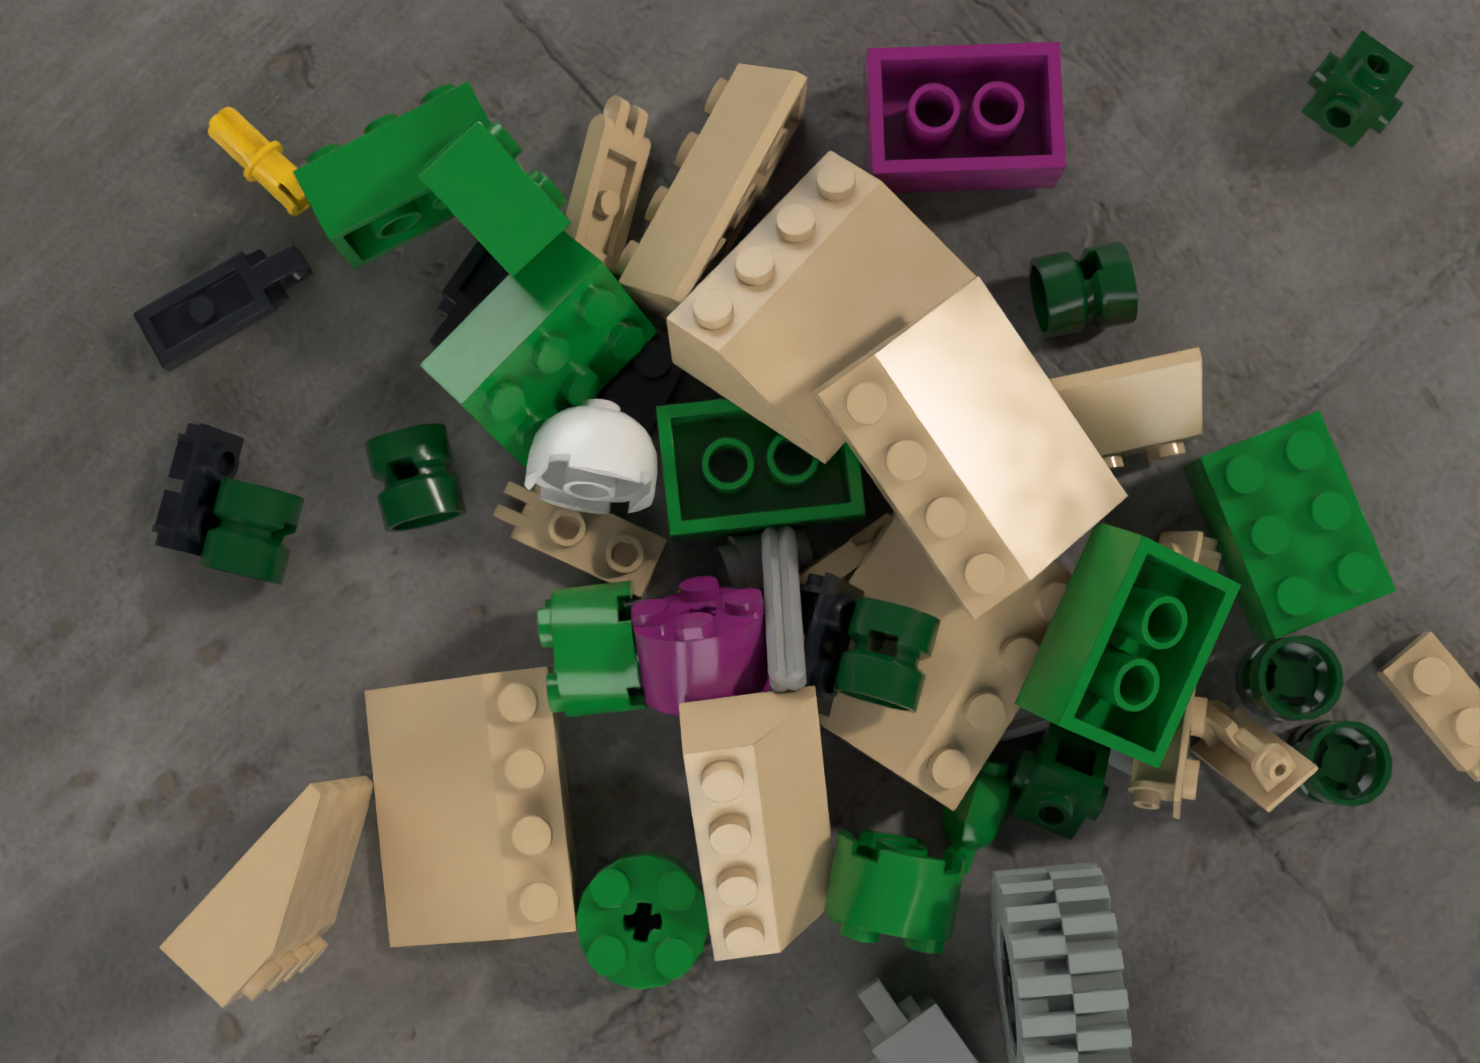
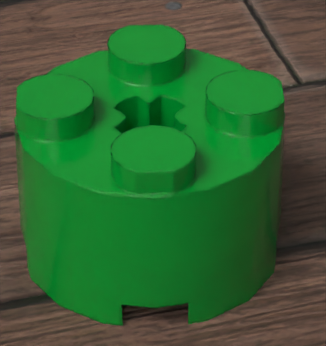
M631 580L555 589L552 592L551 599L545 600V608L538 609V631L542 648L553 647L554 653L553 673L546 675L547 697L551 713L565 711L567 718L648 708L644 688L635 689V687H640V667L632 626V605H625V601L632 600V595L634 594V584Z
M844 829L839 830L824 912L830 916L829 919L840 924L839 934L859 942L877 943L881 933L905 938L904 945L916 951L931 954L943 953L945 940L952 938L966 865V855L957 850L947 848L945 849L944 858L941 859L928 855V849L923 847L924 840L861 829L858 842L856 838L851 836V832Z
M652 850L623 854L603 867L583 892L576 917L579 944L592 968L599 975L605 976L614 984L638 990L666 986L688 972L703 951L709 926L703 886L694 872L682 864L676 857ZM640 902L652 904L651 914H661L662 923L654 924L649 934L637 932V924L630 925L627 915L634 914Z

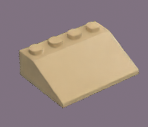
M830 150L666 318L672 363L826 464L846 441L819 404L812 391L971 281L976 275L881 180Z
M979 276L973 278L812 391L819 404L955 600L974 620L1030 582L1128 497Z
M894 512L848 583L863 590V597L907 606L928 613L941 620L931 658L919 661L918 667L926 675L917 711L916 713L895 710L838 693L834 697L829 717L818 714L819 724L928 797L955 811L1020 709L1014 703L1072 574L1053 561L1030 582L974 620L960 607ZM852 639L850 641L848 651L854 649L855 643ZM884 642L879 653L895 657L897 645Z
M546 666L364 691L390 947L505 940L577 931L576 917L581 900L560 712L551 713L546 688V675L553 673L552 667Z
M365 775L310 783L159 947L222 1008L243 996H246L253 1002L266 989L270 992L282 980L286 983L297 972L302 974L328 947L329 944L321 937L335 923L373 795V781Z

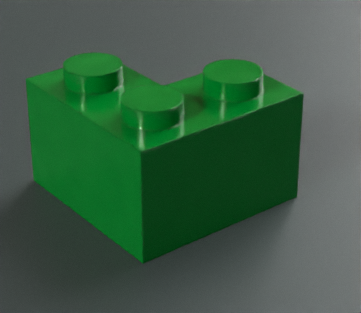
M473 119L421 167L416 174L511 277H514L572 223L560 210L568 200L542 171L539 173L534 168L527 174L514 160L523 150L497 121H494L486 129L479 120Z

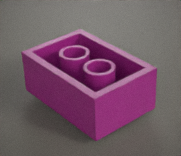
M1060 42L867 48L863 70L867 172L881 180L893 193L1055 187L1066 168Z

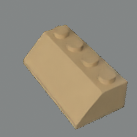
M738 63L729 81L719 78L705 104L704 112L710 114L702 131L699 135L691 131L678 151L674 165L681 168L670 189L662 185L658 188L647 208L645 219L651 222L640 243L631 240L627 244L616 265L615 274L621 276L618 282L635 304L666 320L731 252L804 118L808 77L797 71Z
M1199 347L1049 379L1111 471L1123 468L1122 457L1146 452L1148 462H1156L1186 454L1184 444L1189 443L1202 434V357Z
M815 686L803 687L799 691L788 689L782 693L769 691L679 703L683 758L714 961L780 953L824 912L833 864Z

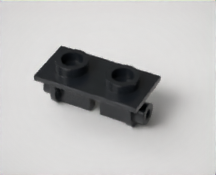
M188 423L185 434L178 433L176 440L178 442L168 475L170 478L184 481L181 492L164 490L152 532L158 533L155 541L156 546L201 557L208 530L219 527L221 520L213 513L222 478L234 479L239 468V457L244 438L203 423L199 425Z
M825 572V576L809 573L806 584H800L803 635H806L804 651L807 683L804 687L815 686L818 714L829 717L834 697L838 694V692L833 690V685L843 652L848 651L851 641L848 631L857 598L863 597L864 591L832 573Z

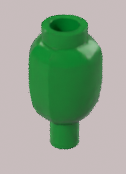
M990 756L955 811L945 806L943 809V829L949 840L952 841L950 848L966 855L964 874H969L976 850L988 846L999 835L1007 818L1014 795V787L1009 785V779L1007 778L1010 765Z

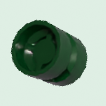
M1114 242L1087 247L1083 250L1080 259H1074L1067 251L1031 259L1029 279L1032 303L1039 329L1045 339L1081 333L1086 322L1089 321L1098 329L1130 324L1136 320L1138 312L1136 279L1129 253L1123 243Z
M433 423L405 427L373 437L364 444L372 478L383 482L385 489L377 496L385 531L401 532L424 528L453 520L467 512L459 478L447 473L446 468L454 461L447 428L444 424ZM418 468L419 476L414 477L413 469Z
M222 478L213 513L221 520L219 527L208 530L199 565L282 585L291 552L283 543L284 536L296 533L304 498L262 485Z
M866 597L857 598L848 631V636L855 643V647L842 653L833 690L875 705L916 713L926 675L918 667L919 661L931 658L941 620L928 613L893 602ZM884 642L897 645L895 657L879 653Z
M1306 635L1281 637L1257 643L1250 647L1240 658L1235 673L1236 691L1244 706L1256 716L1271 721L1314 720L1329 712L1339 700L1344 684L1342 665L1335 652L1321 640Z
M1318 720L1303 724L1291 733L1286 741L1289 746L1318 767V770L1294 790L1295 793L1309 801L1349 807L1360 806L1370 803L1382 794L1391 778L1393 761L1388 744L1376 730L1362 722Z

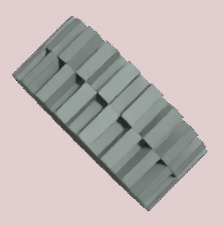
M1088 862L993 871V877H991L990 881L992 892L990 893L992 912L991 934L994 942L993 959L997 977V998L1000 1004V1022L1002 1036L1005 1039L1007 1063H1132L1129 1053V1047H1132L1131 1028L1127 1020L1129 1001L1128 992L1124 988L1122 971L1124 970L1122 950L1118 948L1117 943L1118 928L1115 913L1110 911V893L1107 885H1104V875L1101 869L1097 868V863Z

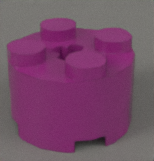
M694 577L680 583L679 593L661 599L643 600L632 605L631 618L646 702L652 708L662 713L680 716L679 703L762 693L770 690L765 607L760 590L754 588H719L718 579L715 577Z

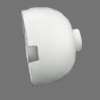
M588 399L583 401L581 406L567 408L550 417L536 432L529 452L524 486L530 490L535 483L540 485V499L569 510L594 514H610L611 502L629 501L628 513L638 512L651 506L654 499L657 479V453L647 431L635 419L620 412V407L617 404L603 399Z

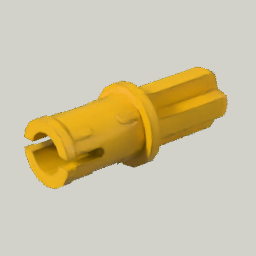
M227 106L210 119L208 123L209 136L244 168L243 177L247 181H257L293 217L300 215L310 207L293 173L298 168L282 154L284 149L279 141L269 142L232 107Z

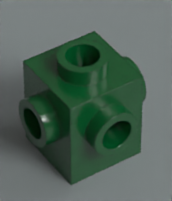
M1361 30L1340 58L1330 51L1315 70L1307 84L1316 91L1301 113L1316 122L1324 131L1336 136L1353 148L1370 128L1380 134L1400 110L1404 102L1395 97L1414 66Z
M1050 722L1035 750L1030 752L1023 749L1014 765L1009 785L1018 788L1011 815L1072 840L1085 818L1095 821L1105 804L1109 785L1105 784L1104 781L1111 748Z

